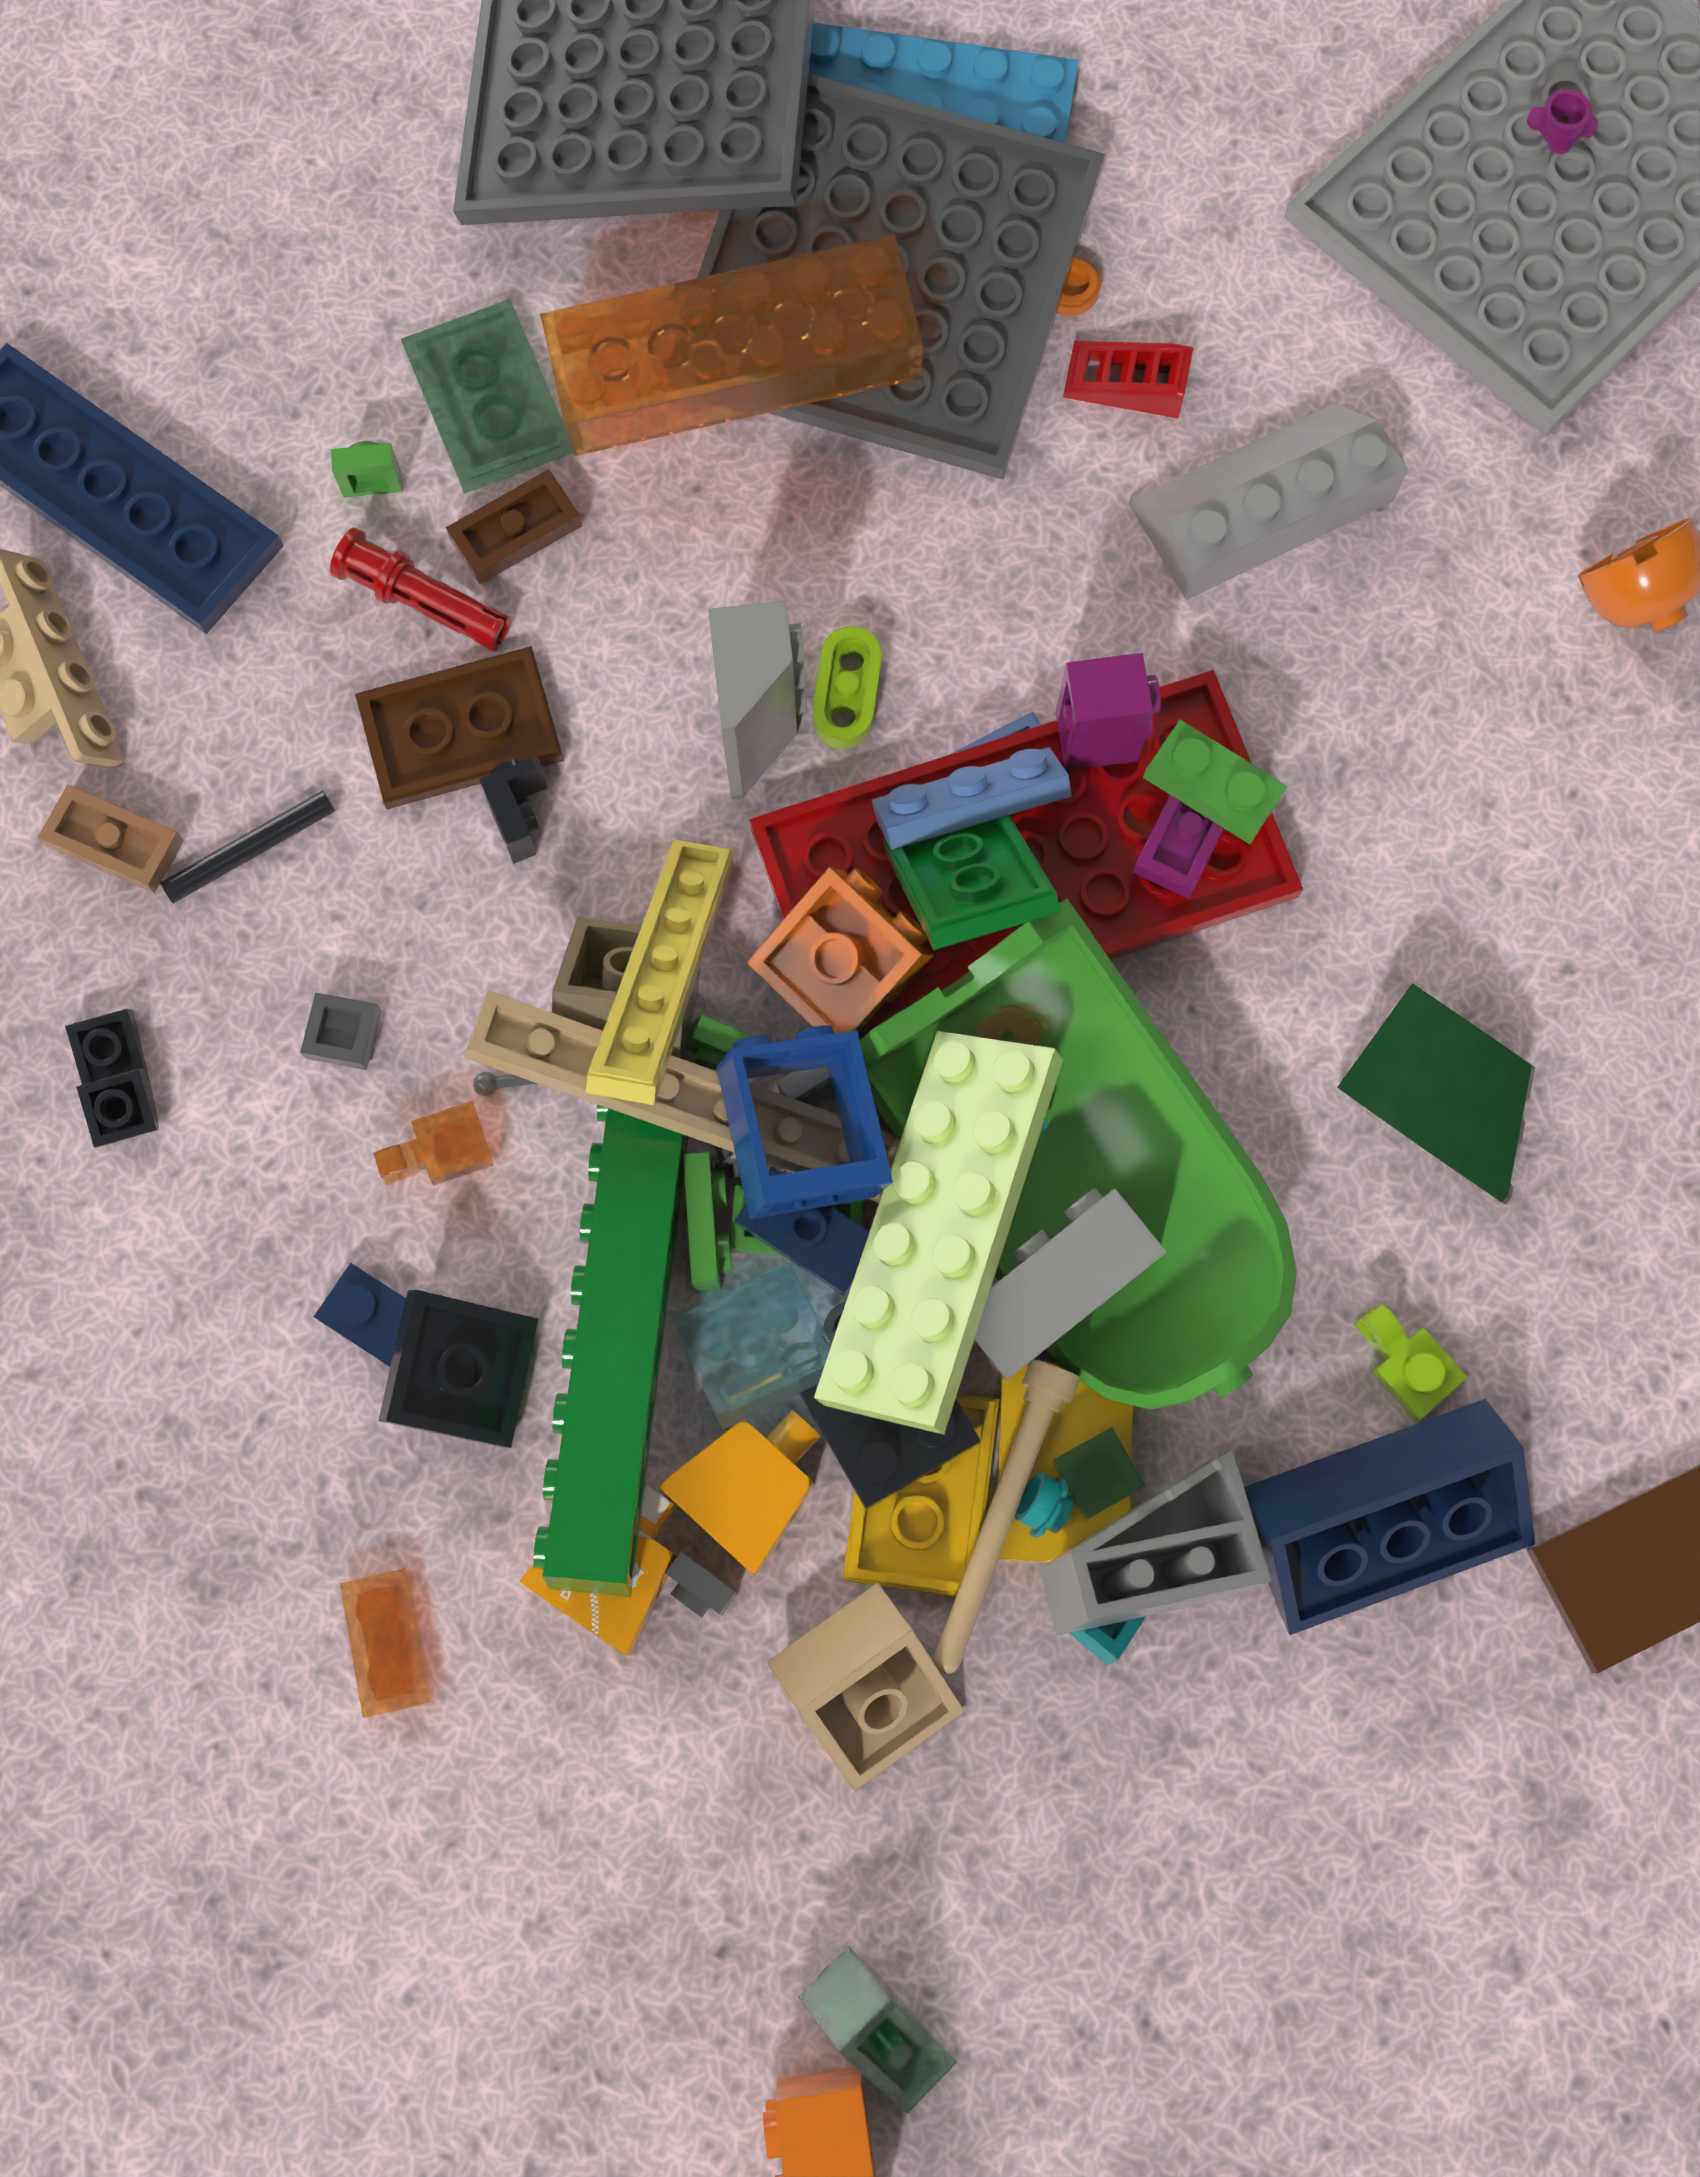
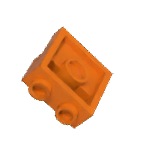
M829 867L746 963L812 1027L829 1025L834 1027L835 1033L857 1030L859 1033L886 1002H893L934 955L923 945L928 938L918 922L903 911H900L894 918L877 902L884 892L870 877L857 868H854L848 875L844 870Z

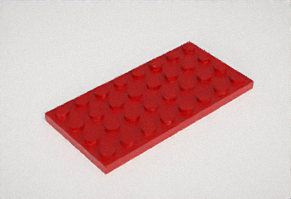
M1214 670L1160 687V713L1153 714L1152 716L1153 735L1151 738H1145L1138 761L1066 770L1069 776L1071 797L1009 815L1057 892L1058 903L1065 899L1069 900L1110 960L1299 898L1303 891L1302 884L1273 813L1270 814L1251 844L1223 829L1190 899L1133 873L1135 864L1170 795L1144 779L1143 776L1146 768L1179 720L1192 726L1252 764ZM1055 720L749 819L750 829L782 920L786 918L827 869L831 867L844 870L848 875L854 868L861 870L884 892L877 902L894 918L900 911H903L920 924L886 857L883 843L884 835L876 821L872 799L888 795L893 789L902 785H922L949 777L951 773L960 768L970 766L984 767L1008 760L1016 752L1026 749L1042 750L1050 747L1064 768L1057 721ZM1023 924L933 950L927 939L923 945L934 956L893 1002H886L858 1033L859 1040L873 1028L908 1008L936 988L942 991L970 972L969 965L993 949Z

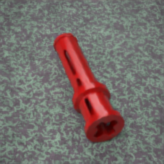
M353 527L343 535L332 556L330 563L331 576L342 581L350 578L373 590L376 599L385 604L400 602L408 605L440 624L473 639L492 652L497 651L498 644L501 645L511 628L512 618L493 608L491 609L459 590L424 574V572L414 567V561L410 559L408 554L402 551L391 553L366 540L365 532Z

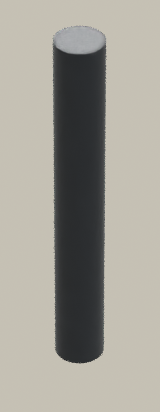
M322 790L161 881L160 884L170 901L174 904L334 813L335 809Z

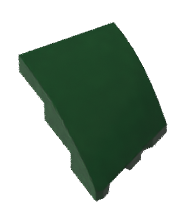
M1412 983L1337 1088L1501 1203L1506 1205L1511 1199L1513 1193L1511 1178L1517 1145L1522 1143L1525 1127L1523 1112L1525 1102L1530 1098L1535 1067Z

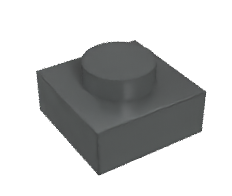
M315 992L300 1053L305 1059L367 1070L382 1010L375 1003Z
M682 1551L665 1572V1574L677 1582V1585L670 1594L701 1618L709 1608L723 1616L738 1595L733 1589Z

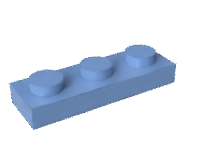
M1048 747L1042 750H1021L1013 754L1008 760L984 767L970 766L960 768L951 773L949 777L926 784L902 785L893 789L888 795L872 799L876 821L892 850L1065 799L1072 795L1069 776L1051 748Z

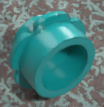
M1040 1472L1026 1486L1015 1519L1031 1528L1029 1531L1030 1536L1038 1538L1045 1533L1046 1529L1052 1533H1057L1067 1522L1074 1506V1498L1067 1495L1069 1490L1067 1479L1063 1477L1061 1479H1053Z

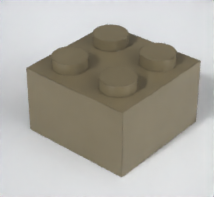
M577 917L552 990V1013L603 1031L641 926ZM700 968L671 1053L672 1056L680 1059L683 1056L697 1002Z

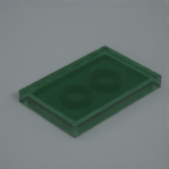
M510 299L401 339L407 358L464 494L574 453L571 440Z

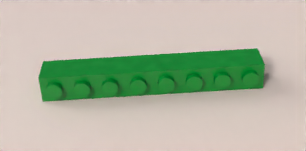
M597 1104V1121L605 1122L603 1143H592L590 1149L588 1179L589 1181L597 1182L594 1204L584 1203L581 1212L580 1242L589 1244L586 1266L575 1265L572 1276L571 1304L580 1305L577 1329L567 1328L564 1334L562 1368L571 1369L568 1394L557 1393L554 1403L552 1429L554 1434H562L559 1459H548L546 1463L543 1499L553 1502L549 1527L539 1526L537 1529L533 1565L534 1568L543 1569L542 1577L551 1590L631 1597L684 1177L683 1154L687 1153L689 1136Z

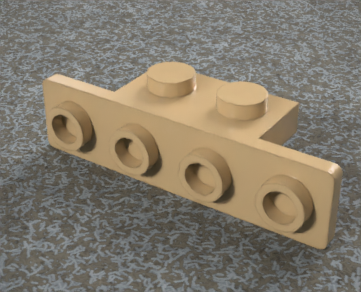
M0 549V584L9 604L0 613V712L12 742L28 744L39 739L55 724H58L74 761L113 768L119 766L125 761V757L117 740L115 727L107 716L95 687L94 676L85 663L74 636L73 626L66 617L54 588L50 571L39 558Z

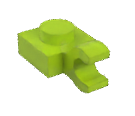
M1383 1303L1377 1308H1371L1353 1324L1384 1358L1370 1372L1414 1421H1419L1468 1378L1425 1328L1417 1330L1408 1338L1398 1319Z

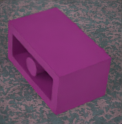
M1143 653L1066 662L1055 713L1065 771L1136 762L1139 760L1145 738H1151L1153 735L1152 716L1153 714L1160 713L1161 709L1159 682L1156 675H1147Z

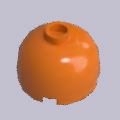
M1683 519L1636 540L1635 545L1612 557V553L1580 572L1578 578L1583 586L1582 589L1595 611L1608 622L1617 626L1632 628L1649 623L1653 632L1666 629L1685 619L1688 613L1684 606L1700 594V532L1693 519Z

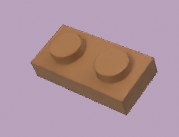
M69 784L65 787L38 835V838L45 846L154 894L184 841L175 830Z

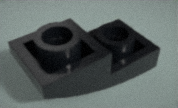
M123 1009L66 1025L65 1028L82 1085L76 1086L94 1148L158 1131L159 1124L155 1101L133 1010Z

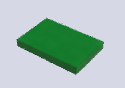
M1009 815L892 850L885 837L883 838L886 857L933 950L1060 913L1057 892Z

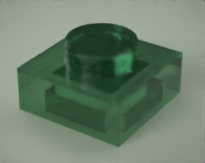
M1113 1427L1052 1461L1059 1476L1068 1482V1492L1074 1498V1502L1084 1520L1093 1517L1146 1487Z

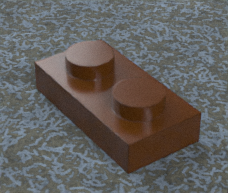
M548 469L445 528L449 539L480 585L582 527L579 513Z

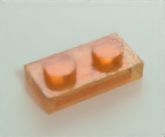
M404 1568L339 1583L362 1717L369 1718L433 1703L409 1569Z

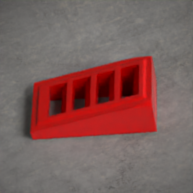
M1074 341L1063 398L1178 419L1185 394L1193 347L1172 343ZM1088 360L1099 361L1096 382L1084 381ZM1111 364L1122 366L1120 382H1108ZM1134 368L1146 370L1143 383H1131ZM1158 372L1169 374L1167 384H1156Z

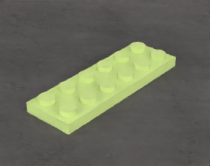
M937 1031L890 1170L893 1183L884 1189L814 1396L824 1406L944 1435L1062 1066L1063 1058L1055 1048Z

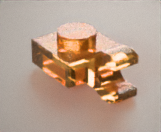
M473 1101L411 1121L417 1139L389 1146L373 1153L380 1176L384 1179L386 1186L415 1176L424 1169H427L430 1181L435 1186L494 1166Z

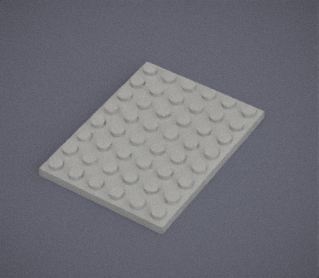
M1507 0L1288 203L1284 218L1547 437L1700 287V8L1690 0ZM1561 89L1576 90L1589 100L1592 107V115L1598 120V128L1592 137H1582L1574 142L1568 153L1556 154L1549 150L1548 142L1545 141L1542 134L1528 126L1527 117L1532 108L1544 107L1548 97L1555 91Z

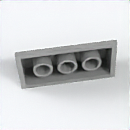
M1334 403L1129 500V505L1185 600H1188L1393 502L1408 467L1377 419Z

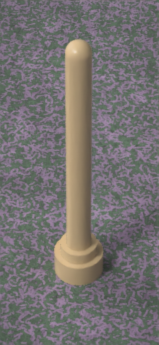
M1033 1359L1029 1362L1023 1378L1022 1385L1027 1387L1023 1399L1029 1403L934 1655V1664L941 1673H953L961 1663L1053 1412L1061 1413L1064 1402L1071 1403L1076 1392L1080 1377L1055 1365Z

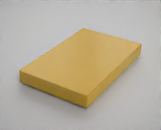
M1046 1362L1062 1368L1058 1362ZM1029 1363L1008 1380L1001 1373L997 1486L1029 1403L1023 1399L1027 1387L1022 1385ZM1079 1381L1072 1402H1064L1061 1413L1053 1412L1027 1482L1028 1485L1031 1479L1040 1472L1053 1479H1061L1062 1477L1067 1479L1069 1483L1067 1495L1074 1498L1072 1512L1059 1532L1052 1533L1046 1529L1045 1533L1038 1538L1030 1536L1029 1531L1031 1528L1017 1521L1014 1517L999 1560L1048 1563L1131 1510L1133 1405L1108 1400Z
M957 1394L956 1396L957 1401L981 1440L979 1445L868 1510L864 1509L854 1491L843 1581L867 1585L879 1583L882 1587L957 1596L985 1521L999 1399Z

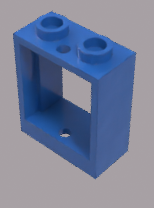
M824 1025L805 1029L795 1035L796 1039L773 1042L770 1035L746 1037L736 1041L733 1044V1048L730 1049L716 1067L750 1219L875 1198L893 1183L857 1030L835 1033L833 1026ZM828 1067L850 1163L769 1176L748 1079Z

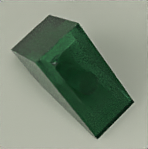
M850 1946L830 1965L824 1968L818 1978L798 1997L838 2052L907 2114L957 2063L955 2058L882 1977Z

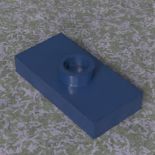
M773 1167L768 1171L769 1176L782 1174ZM745 1205L735 1219L736 1225L843 1296L853 1283L870 1232L832 1206L750 1219L747 1205Z

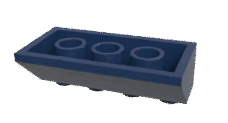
M1486 1399L1244 1487L1271 1578L1269 1586L1289 1635L1535 1545L1524 1448Z

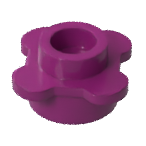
M1572 89L1555 91L1548 97L1544 107L1532 108L1527 117L1528 126L1532 130L1539 131L1545 141L1548 142L1549 150L1556 154L1568 153L1574 142L1582 137H1592L1598 128V120L1592 115V107L1589 100L1582 93Z

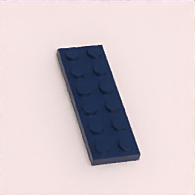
M6 343L0 349V486L196 628L207 634L283 548L278 534L10 344Z

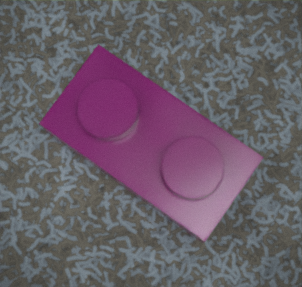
M1169 795L1135 864L1133 873L1190 899L1224 828Z

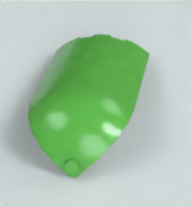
M1065 899L1059 903L1060 913L1024 923L993 949L969 965L970 972L942 991L936 988L908 1008L873 1028L860 1040L874 1104L900 1141L937 1031L1055 1048L1063 1058V1062L1045 1116L1048 1127L1040 1132L994 1277L1000 1281L1019 1265L1011 1254L1043 1229L1048 1237L1052 1239L1072 1222L1063 1212L1094 1187L1102 1197L1116 1189L1167 1253L1046 1348V1350L1063 1369L1079 1376L1080 1382L1108 1400L1153 1410L1189 1402L1212 1389L1221 1398L1243 1385L1254 1375L1248 1365L1269 1348L1291 1316L1297 1268L1288 1224L1261 1173L1069 900Z

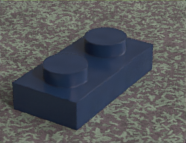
M350 1263L313 1317L390 1367L406 1298Z

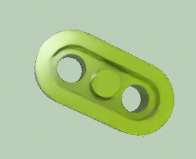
M855 626L837 629L826 638L821 649L812 707L813 727L821 741L834 748L848 749L861 744L869 736L873 727L882 668V650L877 638L866 629ZM853 656L859 658L863 664L859 669L849 671L844 669L840 663L844 658ZM839 712H847L854 717V721L847 727H839L833 723L832 718Z

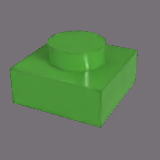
M361 441L347 448L331 449L332 472L343 498L403 492L401 469L391 443L378 444L371 441Z
M701 1014L690 1025L684 1050L695 1054L693 1061L697 1065L717 1071L716 1067L730 1049L733 1048V1044L752 1035Z

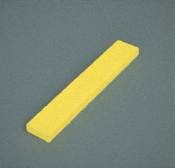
M673 840L587 1073L586 1093L655 1105L728 883L733 864L734 850Z

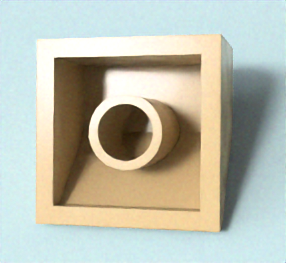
M879 1583L869 1588L767 1661V1664L793 1705L854 1792L965 1712L914 1631Z

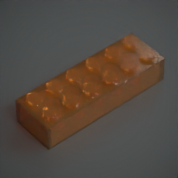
M895 234L540 314L563 420L574 456L922 378L923 343Z

